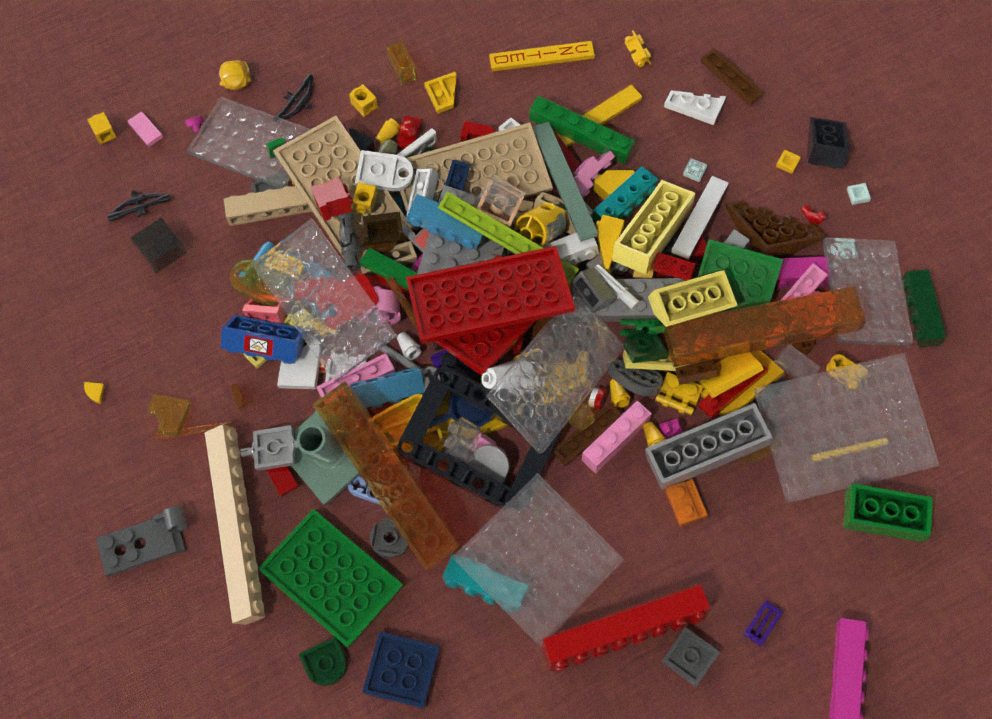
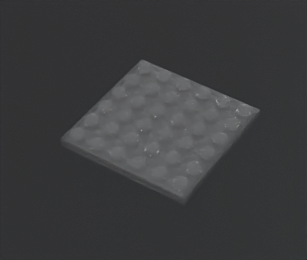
M538 473L453 556V559L540 647L543 646L542 640L552 636L624 560Z

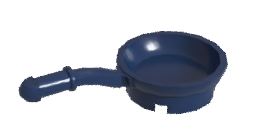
M478 392L473 393L474 399L478 401L483 400L482 394ZM451 395L449 413L433 418L429 428L432 429L433 426L450 420V418L463 427H482L491 420L493 415L485 411L481 412L462 402V399Z

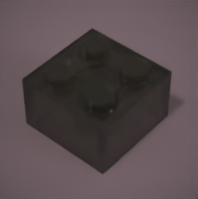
M159 218L130 238L137 251L155 273L186 254L182 242L162 218Z

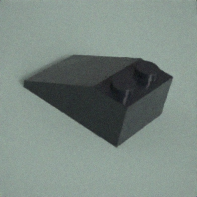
M810 117L807 148L808 163L815 166L823 165L834 169H844L850 151L846 122Z

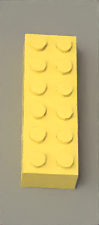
M661 180L615 242L612 261L647 274L655 263L658 253H662L692 210L695 193Z

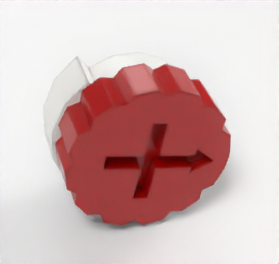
M594 388L590 395L588 406L602 409L607 397V389Z

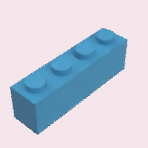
M416 194L406 221L410 222L413 226L427 229L432 234L441 235L448 241H455L462 244L465 248L476 250L482 237L481 233L438 208L440 203Z
M417 367L342 385L346 407L350 412L353 411V413L362 412L365 410L364 408L371 406L372 408H378L386 402L397 403L402 401V398L425 392L421 370Z

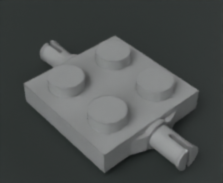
M290 425L253 431L254 441L252 447L240 449L241 457L253 455L255 469L260 471L295 465V451L299 447L297 446V440L294 439V428Z

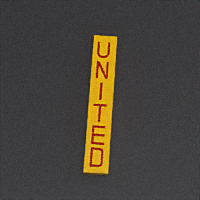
M592 41L489 54L492 72L594 59L595 57Z

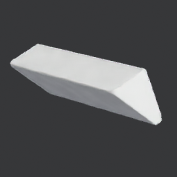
M433 169L416 170L406 218L416 194L433 200L439 176Z

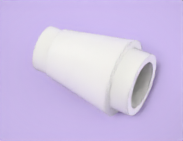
M406 332L400 333L397 336V340L404 357L409 360L419 357L421 354L420 345Z

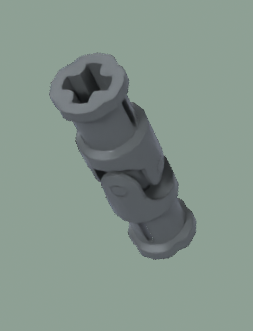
M340 214L337 218L341 228L339 236L341 237V254L344 256L343 269L345 271H355L360 268V265L357 261L358 246L356 229L353 225L354 214Z

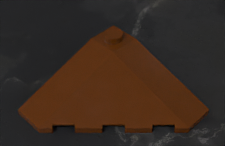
M744 201L726 203V208L739 233L750 240L748 249L750 251L776 258H786L826 239V234L816 224L810 222L808 225L798 223L797 218L785 214L783 217L773 215L772 210L760 206L759 209L747 206L748 203Z

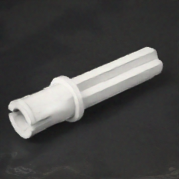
M595 266V269L617 296V299H621L633 310L640 301L602 266Z

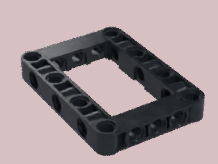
M440 367L431 378L397 444L396 451L402 459L508 513L514 514L525 506L559 436L560 430L555 422L448 367ZM443 374L447 376L448 381H439L438 375ZM478 392L482 394L483 400L478 401L474 399L473 393ZM451 393L481 412L485 411L497 417V420L508 426L532 435V438H534L533 444L526 453L525 460L517 471V476L511 487L421 442L446 394ZM510 410L515 411L518 415L517 419L511 418L508 412ZM545 428L552 431V437H547L544 434ZM402 444H410L412 451H403ZM438 462H445L448 469L445 471L440 470ZM474 480L482 481L483 488H475ZM510 498L518 500V507L514 508L510 505Z

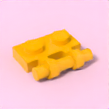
M667 372L660 389L661 392L666 393V396L658 394L655 401L662 403L664 407L669 406L677 409L679 413L692 415L694 408L688 406V403L696 406L703 386L694 382L679 385L677 376ZM672 396L683 400L682 403L671 399Z

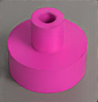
M201 115L186 119L185 123L187 127L192 126L195 133L201 131L199 124L204 123Z

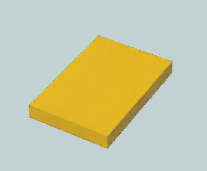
M745 347L715 364L718 377L698 382L714 398L764 369L762 364Z

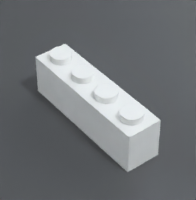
M577 233L543 246V248L556 246L560 258L573 266L599 255L595 239L591 238L580 242Z

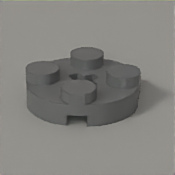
M391 517L384 518L372 527L370 543L374 552L380 557L387 559L401 557L410 545V532L401 520ZM389 533H392L393 537L396 538L391 543L384 539L389 536Z

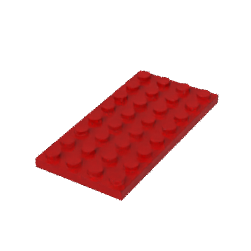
M556 246L406 277L421 344L575 312V305Z

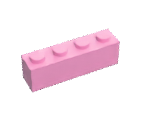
M636 401L582 453L581 461L596 474L643 429L644 424L650 422L652 413L640 402Z

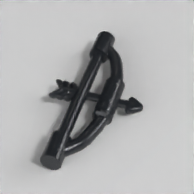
M308 74L294 95L287 91V95L283 96L289 102L274 118L276 123L279 124L282 120L291 118L298 111L300 112L304 106L306 109H312L310 103L306 104L312 92V80L314 79L312 75ZM308 86L306 94L300 100L297 99L304 88ZM294 101H296L297 104L294 107L295 109H293L290 113L285 115V113L288 111V109L291 107Z
M132 190L131 196L134 197L127 199V201L117 206L111 214L107 215L108 219L111 222L135 211L138 217L141 214L146 215L144 208L170 201L169 194L163 195L160 193L137 196L138 192ZM157 197H158V199L152 200V201H150V202H147V203H144V204H141V205H140V203H139V202L145 201V200L148 199V198H157ZM134 204L137 205V206H135V207H133V208H130V209H127V210L118 212V211H120L121 209H123L124 207H126V206H128V205H129V206L134 205Z

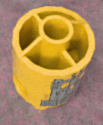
M542 203L516 220L515 232L543 247L564 233L566 213L562 208L553 203Z

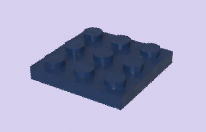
M379 631L362 693L424 709L440 646Z

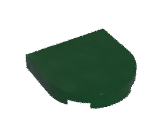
M637 330L630 332L625 338L624 349L632 363L668 359L669 353L656 335L652 336L646 334V331Z
M336 637L298 654L307 676L317 685L331 686L336 684L346 672L347 660Z

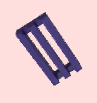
M765 600L743 636L750 638L752 642H756L761 647L783 611ZM768 607L769 611L767 612L766 616L760 623L754 635L751 634L750 632L752 628L758 621L764 609ZM773 611L777 613L762 638H757Z

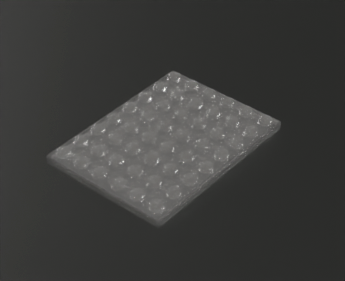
M905 353L754 389L761 416L773 437L770 448L786 503L848 489L852 483L865 485L940 466Z

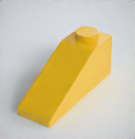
M602 215L601 221L597 220L595 227L598 232L597 243L602 267L609 273L613 263L614 244L623 232L624 220Z

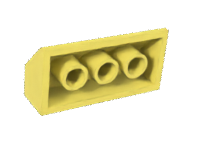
M724 270L656 289L648 296L654 315L666 327L738 306Z

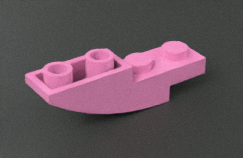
M611 151L603 153L598 159H595L594 156L587 158L573 173L582 198L590 192L589 189L594 185L591 180L599 175L598 171L601 168H607L611 164L610 160L615 157Z

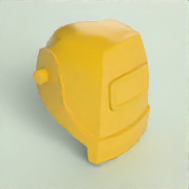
M234 60L224 62L221 65L219 71L220 86L230 90H240L251 82L249 67L245 61Z

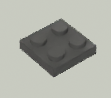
M685 627L661 662L690 684L697 687L720 652Z

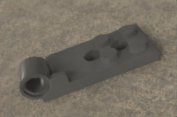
M173 506L167 508L163 513L153 516L152 520L96 538L105 575L109 577L186 551L181 531L188 527L183 507ZM139 540L146 541V545L142 549L136 548ZM125 546V554L118 556L116 554L117 549Z

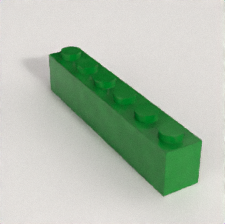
M539 95L529 111L530 121L536 124L549 122L552 130H555L556 133L600 154L611 151L615 156L613 160L625 165L632 153L634 140Z

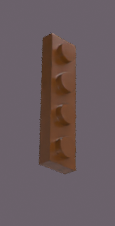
M712 49L701 58V63L749 106L763 96L764 92L717 50Z
M612 403L556 446L552 453L564 466L568 465L622 416V413Z

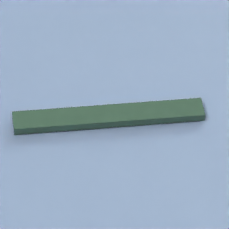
M546 122L533 126L532 129L580 242L597 237V229L550 123Z

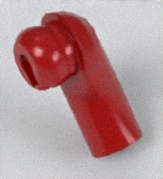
M809 205L801 208V211L810 223L821 224L822 221L826 220V215L822 211L814 213Z

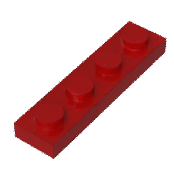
M762 364L763 371L714 398L707 395L698 403V407L713 419L767 374L768 368Z

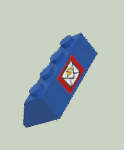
M235 314L222 327L221 349H225L230 353L240 352L251 357L260 356L266 360L275 359L285 364L296 363L301 356L308 329Z

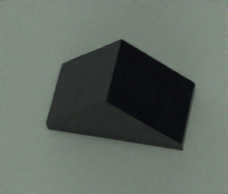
M353 128L349 129L350 136L360 151L373 152L375 150L372 138Z

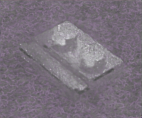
M493 173L479 197L511 217L526 193Z

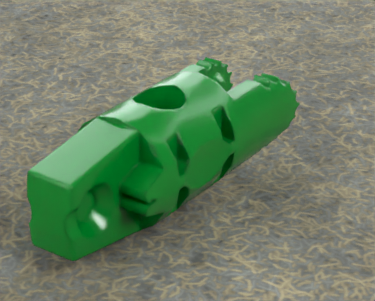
M658 318L620 319L621 325L634 326L635 328L621 329L620 336H628L630 332L637 330L646 331V334L649 335L669 332V327H666Z

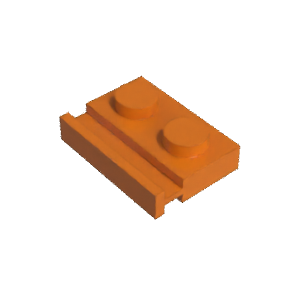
M693 479L665 488L679 526L707 517L708 514Z

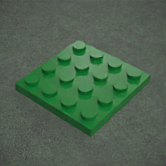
M709 239L698 277L724 270L738 306L703 317L761 333L783 259Z

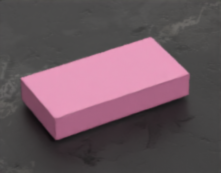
M143 112L127 121L148 147L163 138L162 134Z

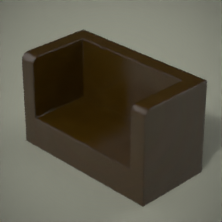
M400 212L362 216L366 245L404 240Z

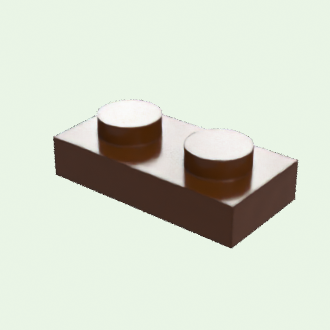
M714 360L675 368L679 385L718 377Z

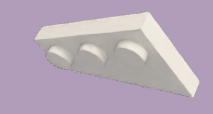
M671 90L664 107L714 125L724 105L726 96L713 98L709 94L695 96L690 92Z

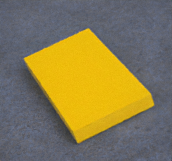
M757 347L750 353L768 368V373L720 412L722 416L744 408L758 394L765 391L772 382H775L784 375V371ZM706 390L701 392L703 399L709 395Z

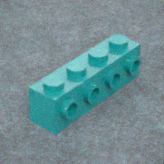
M641 166L593 210V222L601 221L602 215L622 220L628 218L632 214L633 209L637 206L640 207L644 203L645 198L652 194L657 187L658 178Z

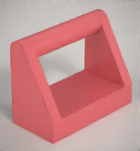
M255 295L244 305L242 311L246 317L283 324L291 304V297ZM259 303H276L278 305L276 307L259 306Z

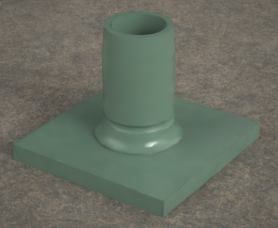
M333 395L294 431V439L297 440L299 448H296L295 465H292V467L323 505L327 506L375 462L384 451L340 399Z

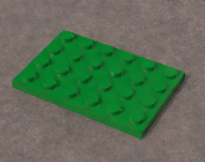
M314 509L258 568L264 576L348 649L404 587L401 582Z

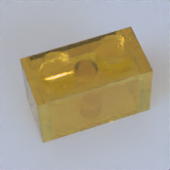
M402 40L386 46L387 60L400 84L403 85L416 80V66Z

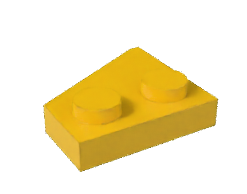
M456 72L424 82V87L437 114L454 108Z

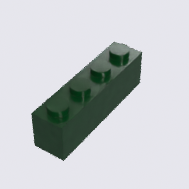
M929 269L907 271L900 284L901 289L905 292V305L909 307V321L914 327V340L917 341L919 348L940 346L946 339V334Z

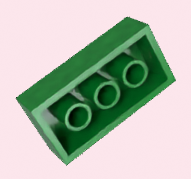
M852 483L846 490L843 529L923 543L931 536L933 497Z

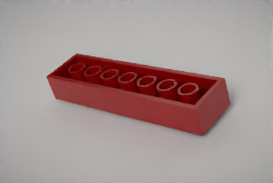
M700 584L544 638L542 640V650L550 671L560 672L567 669L569 664H583L587 662V658L595 656V658L607 655V651L613 649L615 652L623 650L627 644L634 643V645L643 643L646 641L645 638L650 636L658 638L663 636L665 631L670 629L678 631L685 627L684 624L692 622V625L704 621L703 618L707 616L710 606Z

